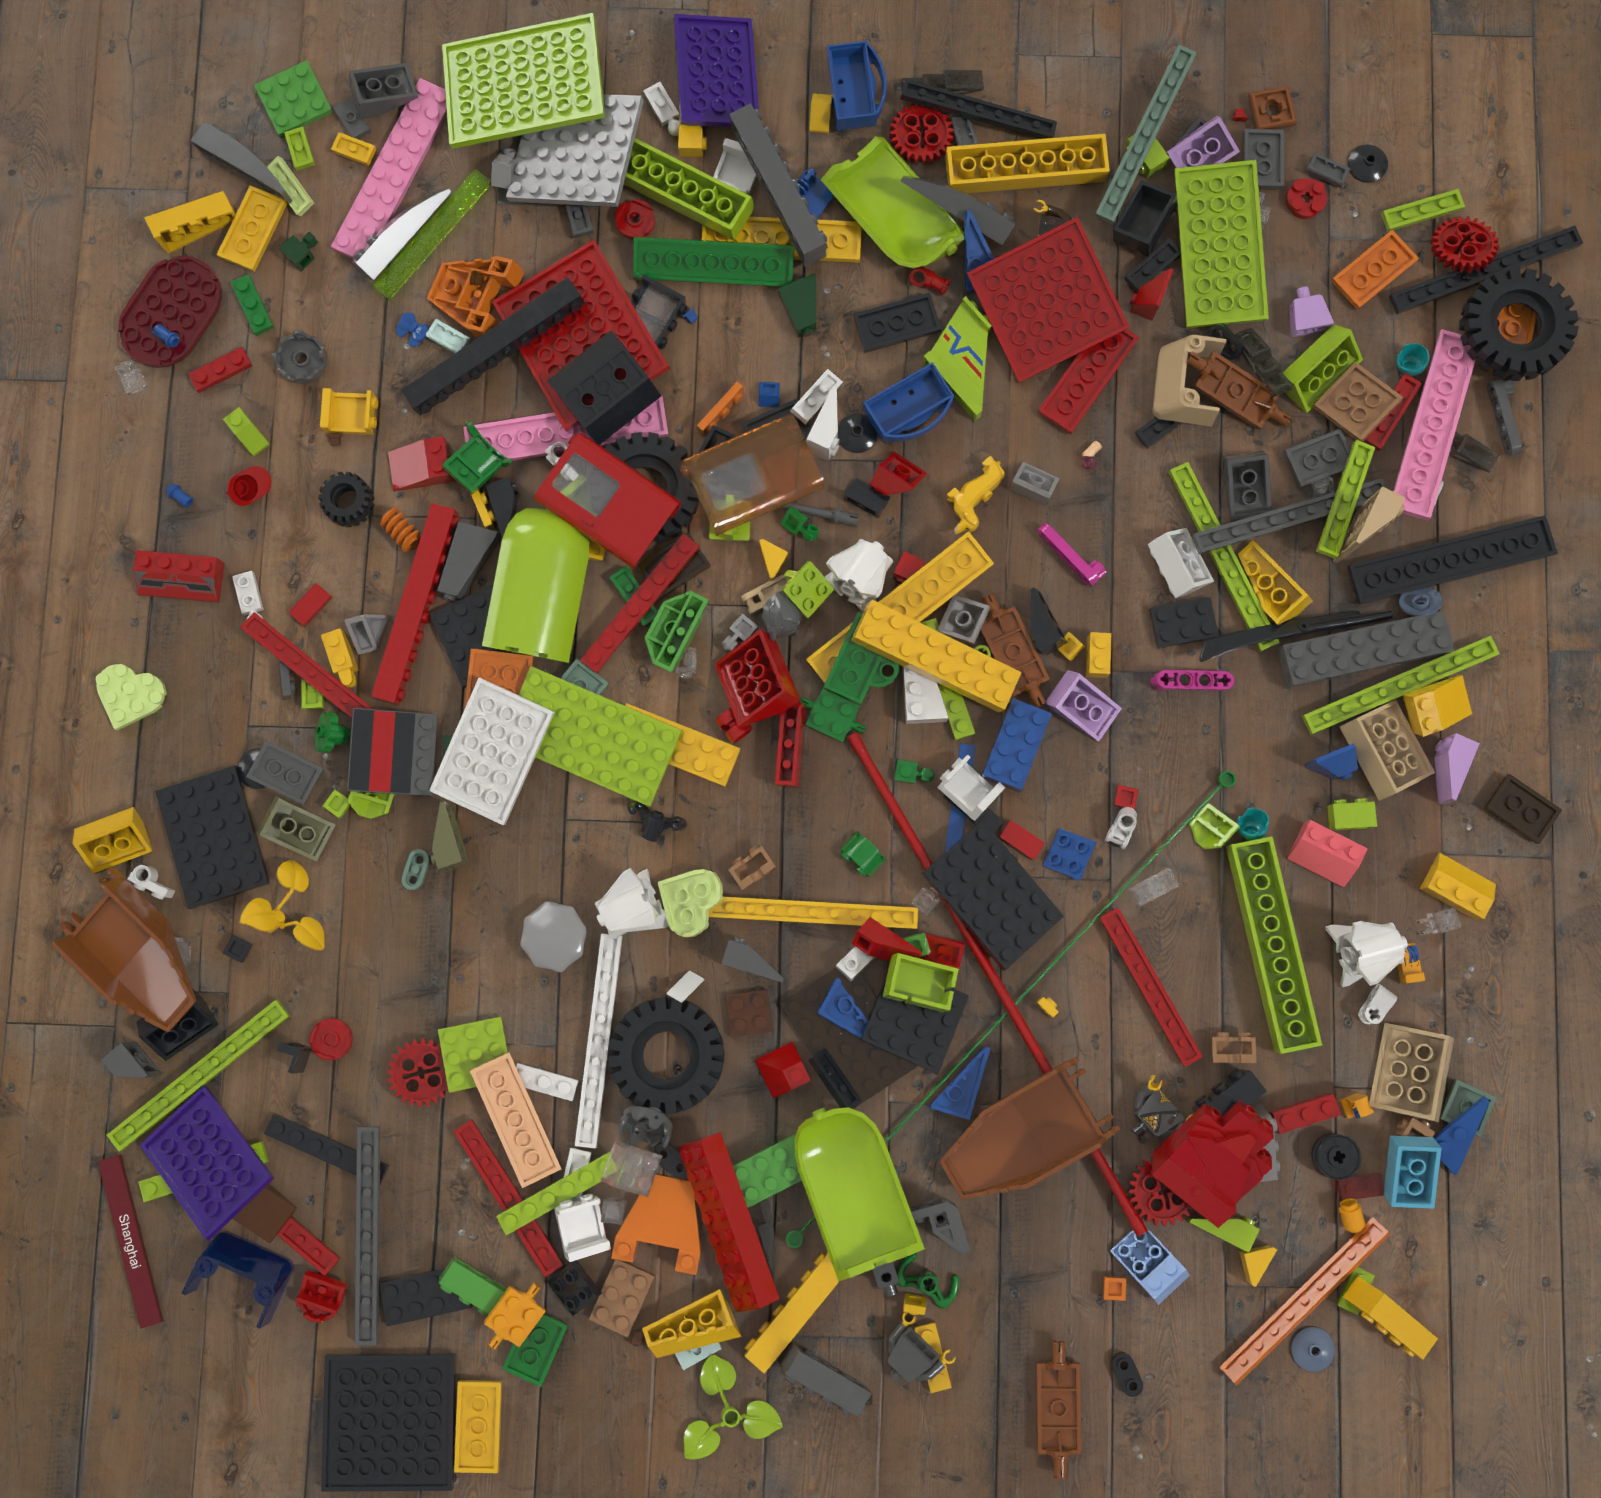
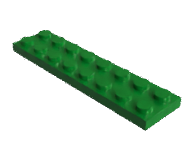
M635 236L633 278L642 279L641 277L644 274L656 280L785 286L793 282L794 245Z

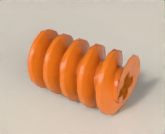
M394 507L383 515L380 526L385 529L388 535H391V538L396 541L398 546H401L403 552H410L419 544L420 538L417 537L420 531L412 532L415 526L413 524L407 526L410 520L408 518L402 520L404 517L403 512L397 514L399 508Z

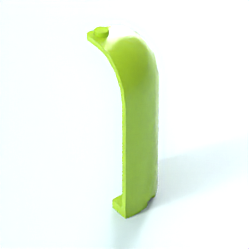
M875 136L865 148L857 153L858 158L851 162L848 159L843 163L834 164L821 178L825 186L880 249L898 265L917 268L933 264L946 255H952L957 250V246L964 240V233L950 212L901 182L903 176L919 177L884 137Z
M526 508L515 514L506 527L501 543L482 646L569 663L589 559V540L587 536L547 508Z
M849 1107L829 1111L822 1108L812 1112L813 1117L805 1120L798 1127L795 1136V1158L838 1282L874 1269V1263L878 1267L924 1250V1245L887 1146L876 1124L864 1113Z

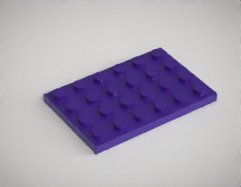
M674 14L680 125L731 127L730 113L750 103L754 109L757 108L759 110L752 19Z
M204 1085L140 1144L184 1210L207 1240L213 1238L275 1179L210 1089Z

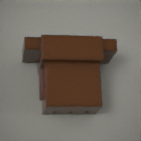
M473 270L471 272L470 285L475 283L481 286L484 276L479 275L476 270Z
M342 433L327 434V437H330L331 446L341 445L340 438L343 436Z
M634 1331L632 1341H629V1343L634 1346H644L645 1343H642L643 1333Z

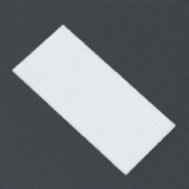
M689 970L666 994L682 1003L705 979Z

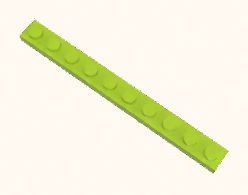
M1189 462L1171 469L1169 474L1198 532L1221 526ZM1231 545L1210 551L1209 553L1247 629L1270 625ZM1278 639L1257 643L1256 646L1259 652H1262L1280 642Z
M1489 636L1307 713L1302 718L1310 735L1399 698L1405 693L1420 689L1493 658L1500 653L1492 637Z
M279 1000L273 1001L108 1133L107 1137L119 1152L126 1149L197 1092L203 1085L207 1084L288 1019L290 1014Z

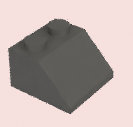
M122 1042L101 1059L105 1064L104 1069L107 1073L114 1076L150 1078L160 1077L163 1074L137 1042Z

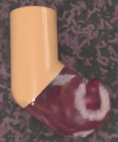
M1094 441L1082 453L1083 466L1087 470L1095 469L1097 466L1095 454L1102 448L1098 441Z

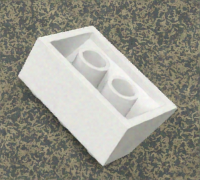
M1187 528L1166 532L1148 543L1150 553L1156 560L1160 573L1165 577L1169 590L1175 598L1185 596L1214 582L1201 555L1198 554L1195 543Z

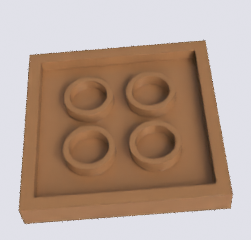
M1354 362L1314 404L1313 408L1355 440L1363 442L1402 402L1403 396Z

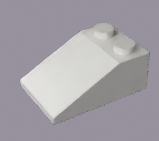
M834 385L807 437V451L829 461L831 455H836L840 440L837 438V387Z

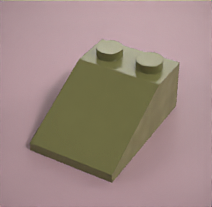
M276 795L257 833L265 839L317 862L336 824Z
M443 801L439 805L431 861L434 867L441 871L449 872L470 865L453 807Z

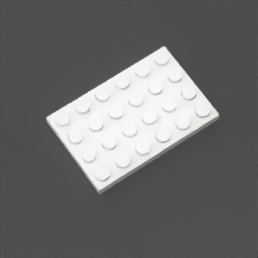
M478 678L429 791L501 825H506L555 712L483 678Z

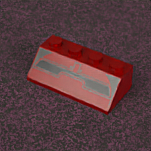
M136 550L133 572L137 594L141 596L219 603L225 563L217 557Z

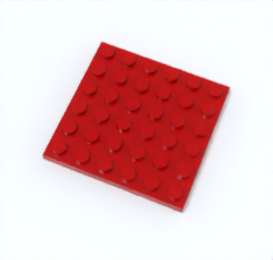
M1078 217L967 272V276L1018 383L1130 328Z

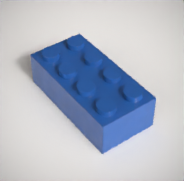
M1013 698L982 777L995 784L1000 782L1004 787L1020 793L1052 713Z

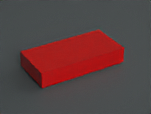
M315 583L288 613L305 627L333 597Z
M1012 820L1009 821L999 836L1000 839L1033 861L1045 845L1042 840Z

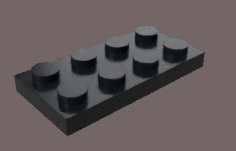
M930 293L853 313L864 353L941 332V326Z
M445 1268L379 1283L387 1327L469 1309L473 1305L471 1303L469 1305L459 1300L457 1294L453 1292L449 1294L440 1288L439 1277Z

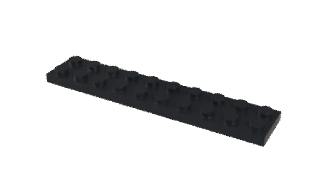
M1546 515L1350 564L1347 568L1358 604L1361 605L1555 556L1558 552Z

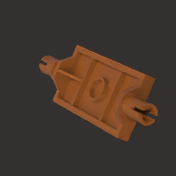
M1193 351L1188 355L1187 358L1189 360L1187 359L1186 363L1199 371V376L1193 385L1194 389L1257 430L1261 429L1264 422L1270 418L1283 427L1289 424L1292 416L1278 408L1276 403L1280 395L1278 392L1215 351L1211 352L1207 361Z
M994 593L982 597L984 603L990 606L989 617L985 619L980 632L993 659L1022 672L1011 695L1012 698L1021 693L1028 692L1035 707L1039 708V706L1047 704L1039 687L1041 684L1048 682L1050 678L1015 606L1003 610V608H1000Z
M1052 1341V1361L1036 1362L1037 1453L1051 1455L1054 1458L1053 1478L1060 1480L1061 1470V1477L1064 1480L1067 1479V1459L1069 1456L1082 1455L1080 1363L1065 1361V1341H1059V1350L1058 1342Z

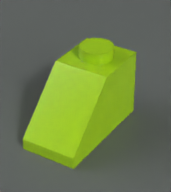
M240 407L223 418L225 423L253 456H256L270 445Z

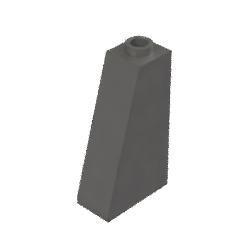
M458 522L437 590L443 599L454 602L455 599L461 600L500 542L501 536L497 531Z

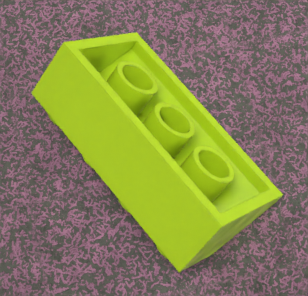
M1333 324L1277 377L1284 393L1304 412L1308 413L1314 407V404L1354 362L1359 364L1363 360L1352 331Z

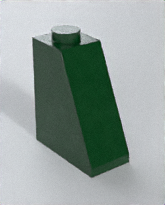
M815 273L778 288L779 298L798 338L810 336L816 330Z

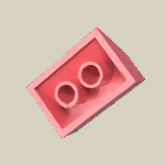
M1309 820L1303 823L1287 860L1344 888L1359 868L1368 848Z

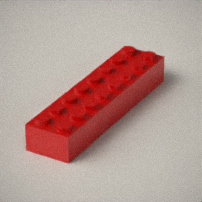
M721 1132L679 1146L680 1158L684 1162L687 1178L692 1185L695 1200L702 1214V1221L706 1225L709 1241L713 1245L716 1261L721 1268L724 1276L723 1280L728 1288L735 1311L743 1312L760 1309L780 1299Z

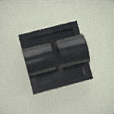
M577 1260L567 1264L547 1281L572 1316L602 1294Z

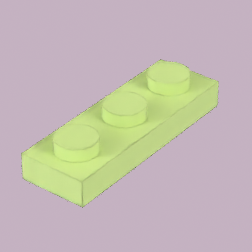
M277 156L267 168L293 200L289 205L296 215L302 216L314 202L283 158Z

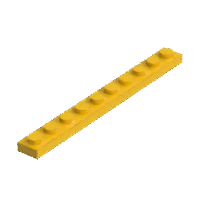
M723 897L721 903L708 911L709 917L853 926H862L871 917L885 927L917 929L918 908L738 897Z

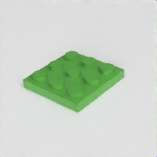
M307 60L254 85L280 138L285 136L284 132L304 127L333 113Z

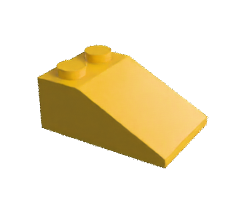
M1458 675L1403 694L1411 728L1414 734L1423 737L1442 731L1472 715L1463 675Z

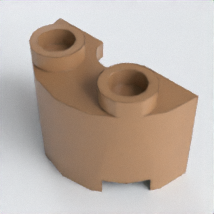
M756 845L748 851L749 856L745 859L742 856L731 863L733 866L728 869L742 890L752 883H756L769 874L772 869L776 868L762 846Z
M1216 1032V1037H1212L1213 1063H1257L1256 1037H1251V1033H1238V1037H1229L1227 1032Z

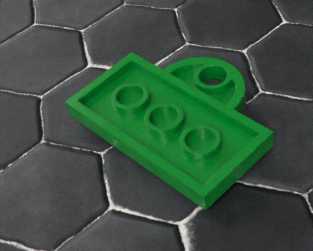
M857 612L824 688L862 704L869 686L884 687L895 680L899 672V664L851 641L862 617V613ZM885 665H891L894 668L892 676L885 677L882 674V668Z

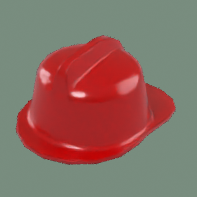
M261 466L249 467L229 479L226 494L238 506L249 505L268 493L271 488V476Z

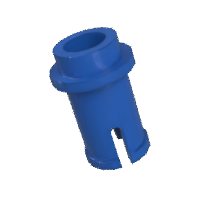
M157 324L154 327L153 335L164 341L167 347L174 348L179 344L180 338L177 333L170 332L161 324Z
M171 484L166 490L168 497L175 499L184 508H188L194 501V498L185 493L178 484Z

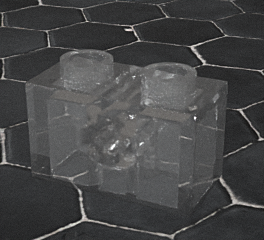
M1169 867L1129 887V890L1137 905L1142 906L1180 885Z

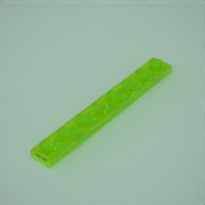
M475 168L373 285L374 289L390 301L491 185V180Z

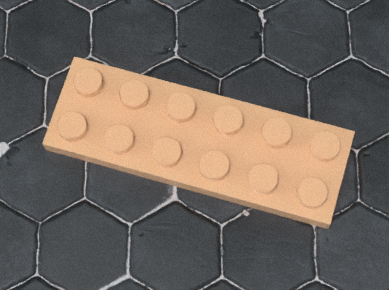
M507 1052L471 1069L470 1073L521 1187L524 1188L561 1170L510 1053Z

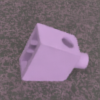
M1308 287L1297 289L1298 299L1293 300L1289 306L1291 338L1327 331L1334 322L1323 296L1320 294L1310 296Z

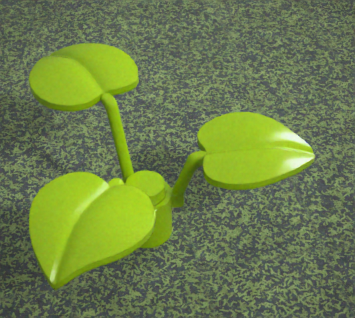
M715 1354L710 1355L704 1362L700 1374V1383L708 1395L720 1393L725 1406L721 1412L722 1421L713 1424L711 1427L703 1420L694 1421L688 1425L684 1433V1456L686 1459H700L712 1454L720 1443V1436L714 1429L724 1427L725 1425L735 1427L743 1418H745L743 1422L744 1431L749 1437L754 1439L765 1438L782 1428V1422L778 1413L767 1402L761 1400L752 1401L747 1405V1414L741 1415L735 1407L729 1406L723 1390H729L733 1387L736 1380V1372L728 1361Z

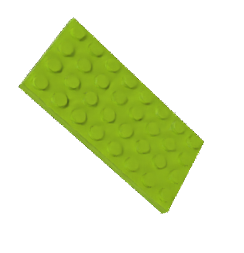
M1256 160L1175 168L1174 177L1177 194L1186 329L1208 327L1220 323L1228 325L1268 321Z
M530 666L519 695L555 712L535 758L651 807L683 730L534 666Z

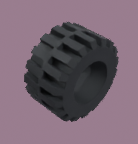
M337 472L338 476L336 477L332 474L329 476L331 479L329 481L325 480L323 482L325 486L320 487L319 490L322 493L318 495V499L321 501L319 505L323 512L334 523L342 527L344 524L347 527H352V524L358 526L361 520L363 522L367 521L365 517L367 515L371 516L372 512L370 509H374L375 506L372 502L375 498L371 488L363 479L356 474L353 475L351 472H346L345 475L343 472ZM346 491L356 492V500L350 507L338 508L337 502L341 494Z

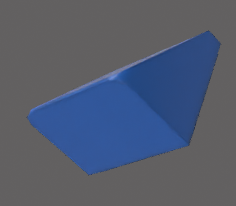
M759 382L760 407L779 406L780 383Z

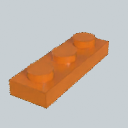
M736 382L698 423L697 429L702 436L709 433L713 425L717 426L716 423L729 414L730 408L734 403L738 404L742 400L744 391L740 383Z

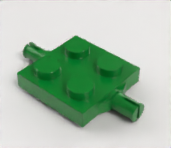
M825 688L822 689L819 697L814 702L804 697L800 702L810 709V716L805 725L843 743L851 729L861 734L866 729V726L855 722L860 705Z

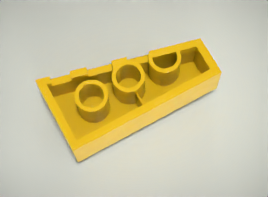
M224 191L144 218L153 237L169 254L231 224L236 211Z
M1357 1276L1343 1296V1298L1362 1312L1361 1316L1371 1324L1373 1322L1376 1323L1375 1328L1384 1335L1388 1333V1338L1398 1346L1402 1344V1350L1412 1358L1414 1355H1417L1423 1360L1438 1340L1436 1336L1385 1293Z
M720 1289L642 1328L647 1346L656 1358L741 1337L729 1302Z

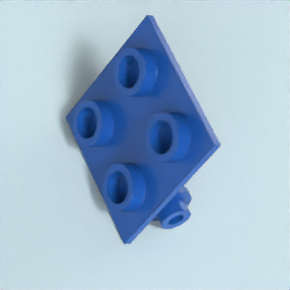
M805 169L797 180L800 196H805L809 205L807 207L809 213H813L816 219H818L834 195L821 179L815 176L817 172L814 169Z
M1059 828L1043 866L1070 876L1073 880H1081L1097 842Z

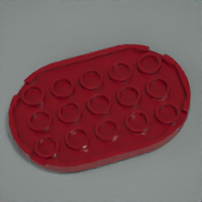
M177 256L178 258L160 261L149 270L123 309L118 324L121 344L126 352L137 362L155 368L169 367L181 362L193 351L216 316L222 300L221 285L211 268L199 259L189 256ZM157 324H161L170 332L178 334L180 341L176 347H167L164 341L153 335L152 332L155 331L154 327Z

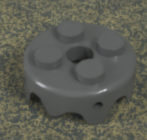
M295 330L291 336L282 338L278 351L273 353L274 362L280 373L289 381L297 384L315 381L322 375L327 366V353L324 346L315 336L308 335L301 330ZM306 355V362L302 364L297 363L299 356Z
M630 1106L624 1109L618 1123L620 1132L628 1131V1141L632 1146L637 1145L640 1141H646L651 1147H654L661 1141V1147L666 1148L673 1130V1125L669 1118L662 1114L660 1109L655 1107Z

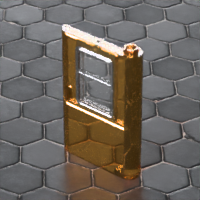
M792 414L783 416L681 461L682 465L680 466L682 475L691 479L716 536L824 488L821 473Z

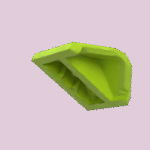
M350 792L347 802L359 816L372 819L388 814L394 794Z
M1208 802L1189 822L1195 842L1204 849L1222 848L1240 828L1237 823Z

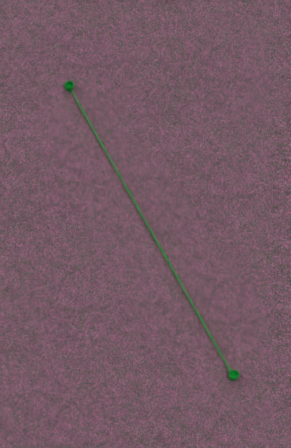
M1224 771L1218 776L1219 786L1014 1002L1015 1005L1025 997L1221 787L1230 788L1236 783V776L1233 772ZM1007 1011L885 1139V1144L1008 1015ZM815 1215L800 1231L793 1229L787 1233L786 1242L791 1248L801 1246L803 1242L802 1232L816 1219Z

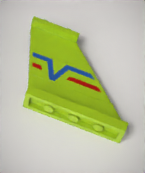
M965 296L931 352L929 351L924 355L923 364L927 366L932 362L934 363L953 393L954 399L976 421L982 414L987 338L992 325L988 317L978 311L976 303L972 300L969 301Z

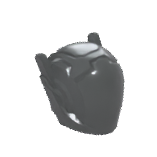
M783 591L777 592L764 605L761 614L771 641L776 640L778 637H787L791 634L798 636L797 629L801 622L799 609Z

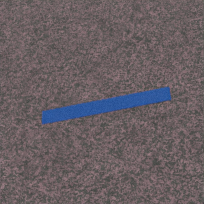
M960 743L958 758L960 757L963 760L969 755L971 758L967 761V764L973 768L976 746ZM952 805L945 852L963 837L965 816Z

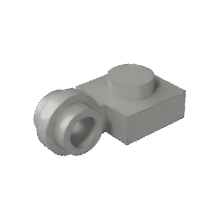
M742 613L729 628V631L734 636L731 637L729 635L722 642L723 649L726 652L732 651L739 644L736 641L738 638L744 642L758 629V626Z

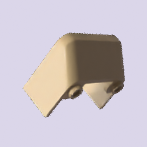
M1190 335L1164 345L1160 349L1152 408L1155 417L1162 420L1212 427L1220 408L1199 405L1200 396L1197 391L1184 388L1186 362L1188 355L1192 351L1200 357L1207 358L1213 351L1221 354L1226 344V339Z

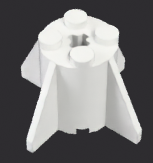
M859 539L855 545L830 557L826 565L832 572L826 575L825 578L840 596L843 594L848 596V601L856 604L863 613L867 604L871 600L876 601V598L881 594L886 572L892 565L893 560L883 551L884 547L876 541L871 543Z
M631 868L623 871L604 897L595 902L600 913L597 915L598 922L602 927L606 926L613 940L627 932L660 929L669 926L660 900L656 901L654 897L656 892L651 885L648 869L639 872L637 875Z
M1358 921L1354 922L1352 926L1329 925L1325 928L1336 942L1337 953L1341 952L1342 959L1339 962L1343 968L1340 982L1342 987L1349 986L1361 978H1364L1370 986L1378 984L1397 965L1404 963L1405 948L1408 946L1407 940L1399 934L1392 922L1380 925Z

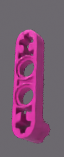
M1044 523L1037 529L1039 536L1088 586L1092 587L1107 573L1104 566L1096 560H1093L1088 565L1049 524Z
M1163 670L1151 678L1150 684L1156 691H1224L1233 686L1234 677L1227 671ZM1181 675L1188 677L1189 683L1187 686H1183L1180 683ZM1201 675H1205L1208 678L1207 686L1200 684L1199 678ZM1161 677L1165 680V685L1164 682L1160 680ZM1221 678L1227 680L1226 684H1223L1222 682L1214 683L1215 680Z

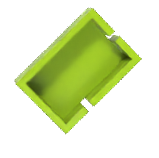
M900 953L891 956L883 997L900 1002L905 1001L908 1004L939 1012L950 1011L954 992H944V990L955 988L959 969Z

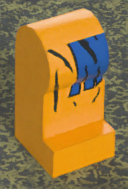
M1407 943L1404 963L1397 965L1400 984L1425 981L1417 946L1415 943Z
M1355 1093L1338 1100L1346 1119L1352 1117L1362 1118L1374 1113L1368 1102V1096L1365 1094Z

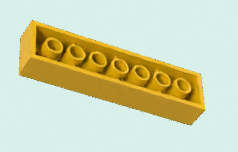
M1106 134L951 146L946 148L945 155L948 186L965 193L1106 182L1110 172Z
M874 600L867 604L851 638L852 642L996 712L1006 709L1022 673Z

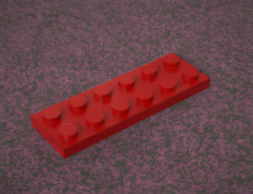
M1127 329L1079 353L1037 413L1071 435L1136 344L1139 337Z

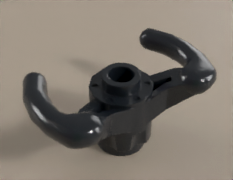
M638 801L628 804L627 810L631 815H634L636 810H638L644 823L641 830L643 832L642 837L646 840L657 842L658 838H661L663 830L672 828L673 831H681L687 826L686 820L682 817H664V813L657 810L651 812L645 804Z

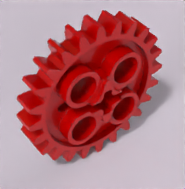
M911 103L910 109L904 106L903 113L898 111L897 117H893V124L890 125L889 138H892L891 145H895L894 150L896 152L901 151V158L905 155L907 156L906 162H909L911 158L914 159L915 165L918 160H921L922 165L925 164V160L932 164L933 158L939 161L940 154L945 156L946 148L950 147V143L953 141L954 129L951 128L952 122H947L949 116H942L943 111L937 112L936 109L922 107L921 105L915 107L913 103ZM919 118L922 119V135L924 136V138H923V147H924V149L921 148V144H920V141H921V132L919 131V128H920Z
M1459 216L1457 221L1451 217L1449 222L1444 220L1442 225H1438L1433 233L1430 244H1432L1431 251H1435L1433 256L1439 257L1438 263L1446 262L1445 268L1451 265L1452 271L1459 268L1460 273L1464 269L1471 273L1472 268L1478 272L1480 267L1485 269L1488 264L1492 263L1498 252L1499 244L1497 243L1499 238L1495 237L1496 232H1490L1491 226L1484 227L1485 221L1479 224L1477 223L1478 218L1470 221L1469 216L1466 217V220Z
M422 1038L421 1044H418L416 1039H413L412 1046L405 1042L406 1049L403 1050L398 1047L397 1049L400 1054H392L395 1062H388L393 1067L392 1070L386 1071V1073L392 1074V1078H389L387 1082L394 1083L390 1090L397 1089L395 1098L402 1095V1103L409 1099V1106L417 1102L418 1108H420L422 1102H425L427 1107H429L430 1100L437 1104V1096L445 1098L443 1091H448L442 1051L439 1050L441 1047L440 1043L433 1046V1039H431L426 1044L425 1038ZM427 1054H433L436 1057L434 1065L427 1066L424 1063V1057ZM406 1059H412L415 1063L411 1071H406L403 1068V1062ZM418 1067H422L423 1070L440 1067L439 1071L425 1074L423 1079L420 1076L407 1079L402 1078L405 1074L419 1071ZM433 1074L440 1077V1084L436 1087H432L428 1083V1078ZM412 1079L417 1080L419 1083V1088L415 1092H410L407 1089V1083Z
M1151 1156V1163L1143 1159L1144 1167L1136 1165L1139 1172H1131L1135 1179L1128 1180V1183L1133 1185V1188L1127 1189V1191L1134 1195L1129 1198L1131 1202H1136L1133 1205L1134 1209H1140L1138 1213L1140 1217L1146 1214L1145 1221L1147 1222L1153 1218V1224L1156 1226L1160 1220L1164 1227H1166L1168 1220L1172 1225H1175V1218L1183 1222L1181 1215L1190 1216L1187 1209L1194 1208L1183 1199L1173 1204L1171 1198L1174 1192L1161 1182L1162 1186L1167 1188L1164 1194L1170 1208L1166 1209L1165 1198L1162 1194L1158 1193L1161 1190L1159 1180L1152 1175L1153 1156ZM1152 1177L1154 1185L1147 1189L1144 1182L1147 1178ZM1158 1198L1160 1200V1207L1153 1210L1151 1202L1153 1199Z

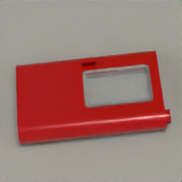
M583 433L573 434L568 442L570 445L535 493L534 500L635 569L637 563L664 524L677 513L682 502Z

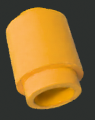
M1356 1199L1342 1200L1339 1212L1344 1229L1351 1233L1360 1232L1366 1225L1361 1205L1357 1203Z

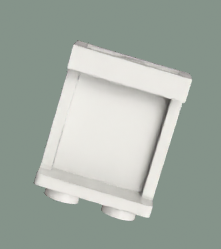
M725 138L723 153L713 177L750 196L757 176L739 142Z
M967 755L963 760L959 757L951 766L953 770L950 771L948 769L940 777L942 782L937 788L975 821L1005 787L1000 782L995 787L989 784L967 764V761L971 758Z
M586 1194L580 1197L581 1200L574 1202L566 1200L559 1203L560 1206L554 1207L564 1255L569 1262L611 1249L610 1242L606 1239L601 1217L600 1198L596 1195Z

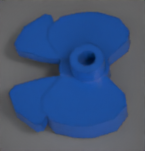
M410 312L405 313L400 318L399 325L396 326V332L399 337H403L409 331L412 333L408 344L414 347L421 344L420 342L426 338V333L429 330L428 325L417 323L415 315Z

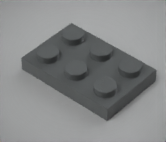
M1244 129L1243 161L1256 160L1259 189L1282 190L1284 187V130Z
M1338 429L1286 449L1283 453L1300 489L1342 473L1351 449L1342 429Z
M265 740L246 777L304 805L323 768Z

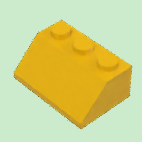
M134 807L74 829L73 845L93 874L152 852L144 823Z
M1438 853L1420 890L1474 920L1485 919L1494 902L1496 884L1442 853Z

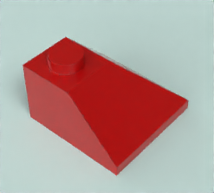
M1168 269L1141 286L1137 294L1133 293L1129 302L1132 305L1130 313L1151 321L1153 320L1170 281L1173 269Z
M894 451L879 465L869 485L877 492L883 493L886 496L909 492L924 479L927 472Z
M793 1041L755 1059L772 1098L811 1081Z

